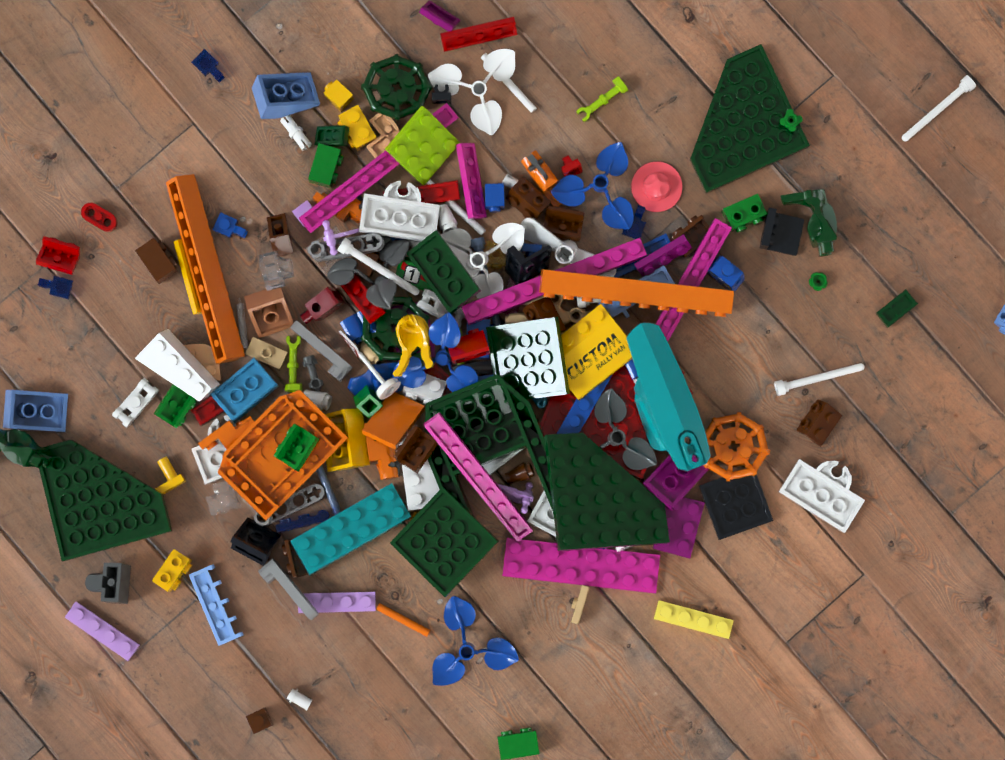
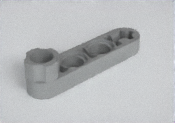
M377 233L347 238L352 241L351 244L355 241H360L361 248L359 251L363 254L378 252L384 247V239ZM344 238L337 239L336 245L341 244ZM375 238L378 241H380L379 243H377L376 247H374L372 244H368V248L366 249V244L364 240H366L367 243L374 242ZM313 241L308 247V253L318 262L352 256L345 253L329 255L326 251L329 250L330 252V247L329 249L327 248L326 241ZM318 248H320L321 252L319 254H315V252H318Z
M297 320L291 325L290 328L333 364L328 372L341 382L353 367Z
M312 484L294 493L284 503L287 507L285 514L279 515L275 512L274 515L277 518L273 519V516H271L264 522L259 521L261 515L256 511L254 520L261 526H268L321 501L325 496V490L319 484ZM313 488L321 489L320 497L312 496L310 497L312 501L308 503L304 492L307 491L309 495L313 493ZM298 495L304 498L302 506H295L293 502L294 498Z
M272 558L258 571L268 584L276 579L310 620H313L319 614L275 559Z

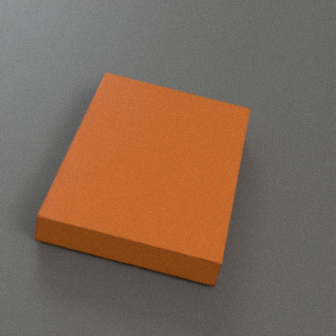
M394 392L383 401V406L371 417L362 429V434L396 450L424 412L425 406Z

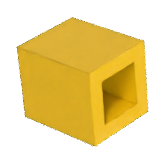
M337 79L334 82H329L324 88V96L340 112L354 100L353 94Z

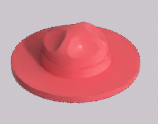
M650 162L640 167L635 173L631 184L632 195L637 204L643 209L650 212H663L672 208L680 199L682 180L679 173L671 165L664 162Z

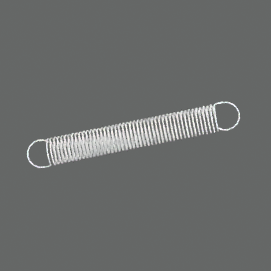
M239 303L237 305V316L240 323L239 335L243 348L247 349L245 310L244 318L242 317L244 303ZM246 329V338L243 339L244 331Z

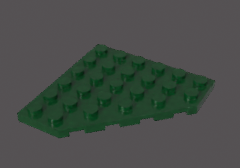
M762 44L727 59L690 158L706 194L810 146L800 124L796 126V131L790 132L789 129L780 124V119L784 118L786 111L792 109Z
M584 433L549 434L544 436L558 551L655 545L670 542L665 504Z
M74 440L42 447L47 448V454L53 457L50 467L45 468L41 466L39 471L62 562L172 532L164 496L161 492Z

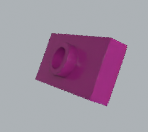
M430 0L419 11L420 14L430 19L435 25L447 31H453L461 21Z

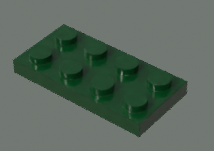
M437 230L407 252V256L446 310L451 314L481 292V289Z

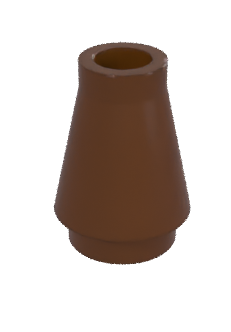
M522 462L511 471L505 473L508 484L531 480V477L535 476L530 462Z

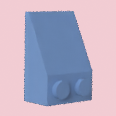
M311 72L257 75L252 86L261 119L282 118L320 105Z
M6 390L3 428L66 432L68 394Z

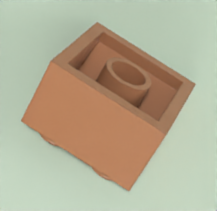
M280 284L244 296L248 313L259 338L288 329L294 323Z

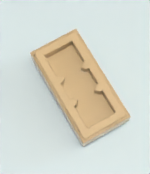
M253 337L245 355L281 370L288 352Z
M582 585L578 598L574 597L571 608L575 610L571 623L579 624L589 591L587 586Z

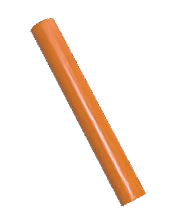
M381 603L376 608L379 612L426 637L431 631Z

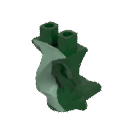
M806 190L804 192L781 195V201L784 206L801 204L812 210L813 215L807 226L811 245L813 248L818 247L819 257L831 255L834 252L833 243L837 240V221L833 207L827 201L825 190Z

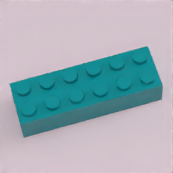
M391 483L292 539L290 543L307 573L311 576L409 520L411 515Z

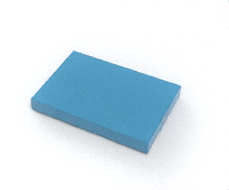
M253 358L210 395L229 418L236 423L279 386L260 363Z

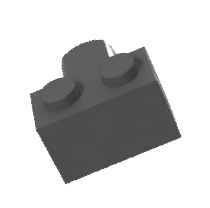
M104 563L103 574H89L86 577L85 586L89 591L101 592V602L128 604L131 565Z

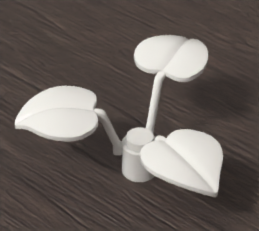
M499 49L488 54L483 62V67L490 73L483 81H475L472 85L460 81L462 73L453 64L441 65L428 74L432 86L435 87L438 84L440 92H443L445 84H448L449 92H451L452 96L458 93L459 85L471 88L474 95L480 96L482 104H477L472 108L471 121L478 129L493 135L501 123L502 110L500 105L494 100L485 103L483 95L487 91L486 83L492 75L497 81H506L513 75L515 71V52L510 49Z
M517 223L500 225L492 235L494 242L498 245L486 252L478 251L475 253L469 248L472 238L466 230L456 228L440 235L446 243L466 253L469 252L471 265L480 268L485 273L478 274L474 278L475 283L481 289V292L476 297L481 299L502 291L504 288V282L500 274L497 272L488 274L487 269L484 268L488 263V255L498 248H501V251L507 254V249L513 245L518 251L521 250L524 244L525 228Z

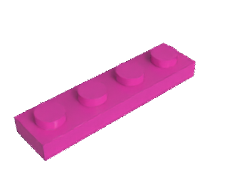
M459 143L456 145L468 219L486 218L475 143Z

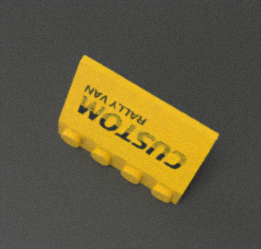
M602 304L561 335L569 389L578 400L632 359L626 340L627 335Z

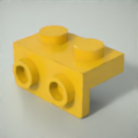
M359 105L338 115L340 120L337 122L338 125L350 127L348 143L351 148L355 147L359 151L362 146L377 139Z
M173 549L152 581L167 592L175 591L181 584L179 579L183 573L186 575L190 571L192 559Z

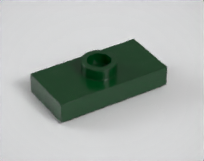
M317 126L314 145L318 146L320 143L328 146H347L350 127Z
M905 289L875 314L888 328L918 303Z

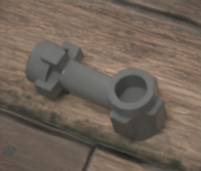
M314 355L304 357V362L302 363L304 367L308 368L311 378L309 388L321 391L324 383L317 375L315 364H318L317 359Z

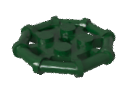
M394 54V56L376 63L372 62L366 79L361 84V90L364 91L371 106L370 110L399 121L401 118L416 113L421 106L424 107L427 97L433 88L422 68L423 65L420 62L416 63L398 56V54ZM394 64V69L390 68L386 72H383L381 69ZM399 64L411 68L412 70L410 72H407L402 69H399ZM376 74L380 77L377 85L372 84ZM416 74L418 75L422 83L420 85H416L414 76ZM398 84L402 90L398 89L395 92L392 86ZM374 91L379 93L380 100L376 101L373 95ZM416 91L421 92L418 101L413 99ZM406 103L411 105V107L400 111L402 105ZM383 104L392 106L395 108V110L386 108L383 106Z
M410 296L393 298L392 304L403 305V309H385L386 313L374 321L376 323V332L370 333V323L363 316L361 340L372 349L381 361L383 359H401L402 347L398 341L396 331L391 332V325H397L401 318L409 315L406 312L408 307L415 315L424 318L428 324L429 315H426L417 307V304ZM377 338L384 345L383 349L373 339ZM397 347L401 353L387 352L388 348ZM417 347L411 356H414L421 348Z

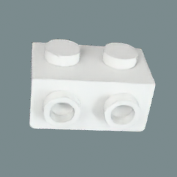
M426 374V379L420 387L409 388L404 386L403 394L411 400L416 401L417 399L426 405V403L442 397L447 384L442 379Z

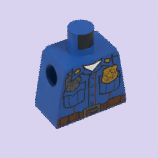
M724 256L716 257L706 273L725 289L734 292L745 280L744 273Z

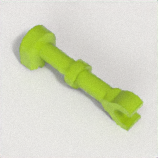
M619 76L612 80L615 87L604 95H599V99L591 105L581 107L576 111L577 114L581 112L587 114L582 119L583 122H587L590 115L603 104H608V100L619 92L624 94L628 91L627 86Z
M287 336L286 342L290 350L289 363H287L289 383L285 384V392L292 393L298 390L302 391L303 384L296 383L297 369L299 368L297 349L301 344L300 336H297V342L291 343L290 336Z

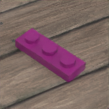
M683 234L634 265L642 277L651 275L656 269L669 264L678 256L686 254L692 247Z

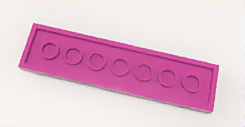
M507 538L502 576L656 594L660 555L630 551L617 552V550L603 548L558 551L557 543L523 539L517 542L514 538Z

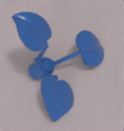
M618 142L606 147L597 157V168L600 171H604L605 174L596 175L593 183L589 184L586 188H583L584 183L580 177L576 175L565 176L551 190V194L561 204L575 207L585 201L584 192L594 188L596 192H604L609 205L603 208V221L611 228L629 230L634 220L631 204L623 197H618L612 202L607 190L609 183L608 174L620 176L628 168L627 154L622 142Z
M447 312L431 324L428 334L432 343L442 345L432 361L442 366H449L452 375L447 378L446 384L449 390L454 392L478 382L479 378L476 371L468 365H460L455 371L453 370L448 348H454L458 345L461 333L456 319L450 312ZM411 356L403 375L399 377H394L393 375V378H397L406 387L417 388L426 379L424 371L426 367L425 365L422 366L419 357Z
M452 596L447 602L444 610V621L450 630H457L461 627L463 644L460 646L457 658L451 653H442L435 658L432 667L433 684L438 686L450 685L459 681L465 673V666L459 660H470L474 654L486 652L484 657L485 663L493 670H503L519 660L516 649L503 638L496 637L490 639L487 643V649L475 650L474 645L466 641L464 626L467 627L473 624L476 612L469 602L457 596Z

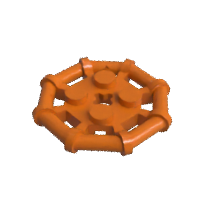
M741 412L712 418L705 433L709 447H714L716 456L710 457L708 462L703 465L705 469L712 470L729 482L733 479L757 475L759 467L766 456L770 454L763 430L764 426L742 415ZM735 422V427L727 429L722 427L723 424ZM740 423L753 430L750 433L746 432L745 429L740 428ZM715 429H717L719 434L715 441L709 440ZM757 436L760 447H754L753 437ZM731 443L739 445L735 452H733V449H729L728 446H731ZM753 453L758 454L757 458L751 465L748 462L749 458L751 457V455H753ZM718 461L723 462L728 466V469L725 470L716 465ZM742 465L746 467V469L733 471V467Z

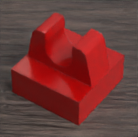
M569 155L562 158L564 166L561 167L564 177L568 175L577 176L583 172L578 158L574 161L571 160Z

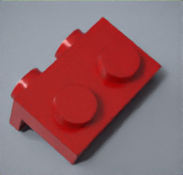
M44 236L41 250L36 258V265L73 275L80 259V247L74 243H66L53 237Z

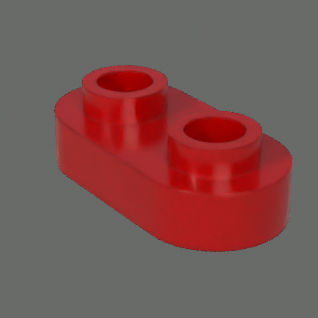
M86 203L82 207V217L102 231L111 232L117 227L116 217L97 204ZM94 210L95 214L89 216V211ZM106 220H111L109 226L105 225Z

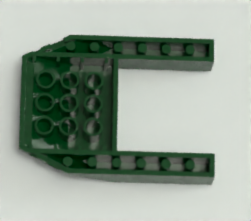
M495 374L426 403L424 423L440 412L481 465L527 447L553 511L544 442L545 435L530 402L503 378ZM424 427V432H426L427 434H429L430 436H432V435L427 431V429ZM438 444L428 458L439 489L445 487L473 515L458 475L462 473Z

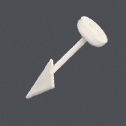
M340 330L339 333L357 358L366 364L381 383L376 391L377 397L383 400L392 395L399 388L401 382L397 378H390L385 381L364 354L358 350L357 346Z

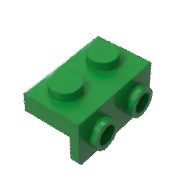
M172 384L154 412V415L177 428L186 420L185 415L189 409H193L197 400Z
M293 424L287 431L282 443L278 445L274 457L299 472L319 441V438L297 424Z

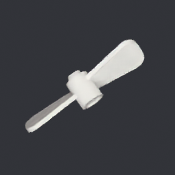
M525 218L520 224L525 228V240L542 245V247L550 245L552 251L555 252V258L562 264H572L596 255L579 249L572 240L562 242L533 218ZM617 268L598 276L614 277Z

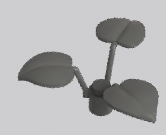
M394 240L384 245L379 253V258L382 262H385V268L388 269V265L397 266L404 260L409 249V240ZM344 258L337 261L328 271L327 278L335 285H345L353 279L354 273L359 274L373 285L368 288L366 293L368 301L377 307L391 309L392 301L397 291V285L393 280L379 276L374 282L361 271L355 269L357 261L353 258Z
M613 389L605 391L599 397L594 412L598 422H609V426L613 431L608 434V441L599 447L603 449L608 445L619 446L622 444L627 449L623 453V461L632 470H642L655 466L657 464L656 455L647 441L635 437L629 441L628 446L626 445L625 433L617 429L612 423H619L625 418L627 413L626 405Z

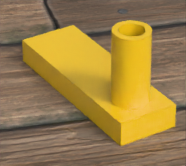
M167 456L157 461L167 479L166 483L155 488L157 491L164 495L186 482L182 474L177 475Z

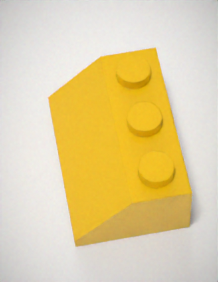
M358 408L325 414L348 437L326 460L327 471L333 472L370 465L366 435L362 434V429L364 428L363 413Z

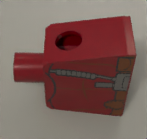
M327 287L305 304L307 310L300 314V317L305 324H308L313 319L322 321L346 303L336 288Z

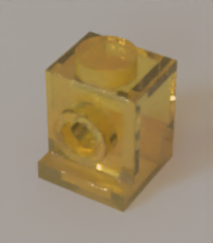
M487 241V251L498 244L494 241ZM501 248L495 250L500 253L498 258L493 257L494 252L488 255L487 266H491V269H502V266L506 264V254L501 251Z

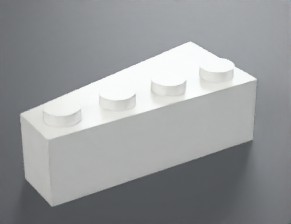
M169 329L158 333L135 358L199 402L208 398L220 385Z
M405 436V438L402 440V442L399 444V446L403 444V442H404L405 439H406V436ZM428 459L418 474L402 465L409 512L421 510L440 490Z

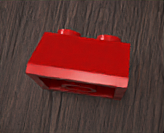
M478 328L468 331V335L461 336L456 347L448 348L453 365L490 354L484 331H479Z

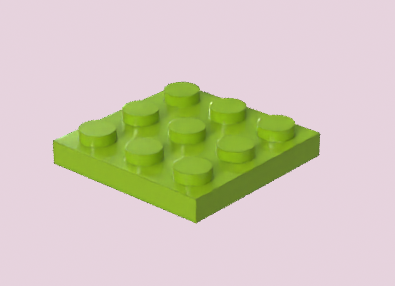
M421 106L385 150L421 185H425L460 142L425 107Z

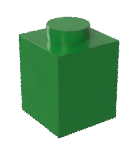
M368 385L353 397L355 406L368 418L372 417L383 406L382 401Z

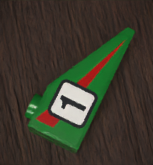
M405 257L398 264L395 274L419 290L424 291V289H428L433 292L410 258Z

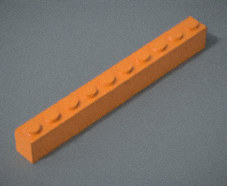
M195 174L175 176L168 180L166 185L216 364L236 361L245 356L244 348L228 297V291L223 279V273L218 261Z
M541 269L539 292L544 293L543 297L555 298V294L563 295L562 299L574 300V296L582 297L581 301L593 302L594 298L601 299L603 304H612V301H620L621 306L630 307L631 303H638L639 308L650 309V305L658 306L657 310L669 311V307L677 308L676 312L688 313V309L696 310L695 314L707 315V311L715 312L714 316L726 317V313L732 314L734 291L544 269Z

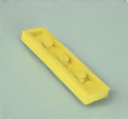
M658 600L654 615L655 620L726 639L730 637L734 621Z

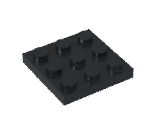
M757 475L733 479L730 482L722 477L699 485L718 540L773 521Z

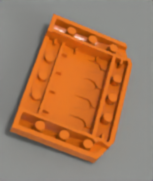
M301 390L278 397L224 452L218 474L267 520L348 437ZM293 424H297L319 438V441L299 472L274 457L278 445L282 443L287 431Z

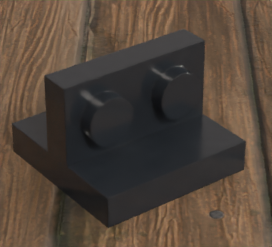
M247 517L230 541L232 543L231 549L264 566L268 562L271 552L281 535L265 526L257 524L254 520Z

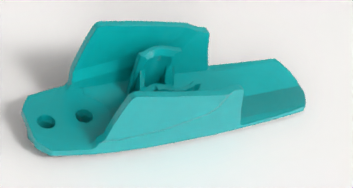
M640 323L627 335L626 340L638 375L634 386V400L650 446L659 451L667 450L680 470L689 471L705 465L711 457L702 420L684 375L660 326L652 323ZM685 437H688V438H689V440H690L689 445H688L687 443H685V441H684ZM693 455L696 456L697 462L692 461Z

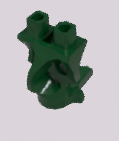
M0 429V451L2 450L7 459L23 467H50L53 457L47 454L48 449L38 446L29 434L17 429Z

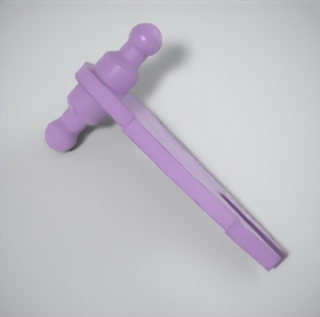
M324 220L322 223L325 229V237L323 239L326 241L327 246L330 247L331 255L338 253L335 247L336 238L360 233L358 228L334 234L333 230L330 229V222L328 220Z
M531 482L526 483V490L524 491L497 484L512 502L522 504L521 513L526 514L528 512V506H530L534 499L533 492L531 491L533 484Z

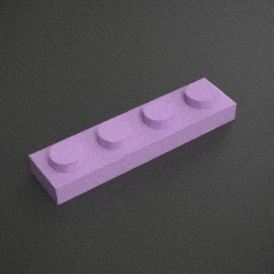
M376 592L303 593L318 613L376 611ZM298 607V613H303L302 610Z
M75 601L65 616L67 620L127 661L131 659L140 646L137 642L77 601Z

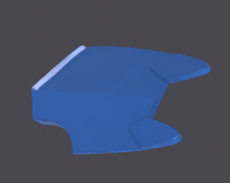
M399 362L373 364V367L387 381L393 378V371ZM368 369L364 374L350 378L347 388L354 396L366 385L376 393L381 383ZM401 384L395 392L402 391L404 385Z

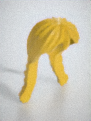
M415 314L406 315L397 323L396 335L402 347V355L399 366L393 372L394 377L403 375L409 364L411 354L417 347L421 348V357L426 369L432 368L434 365L431 360L429 346V327L421 316Z

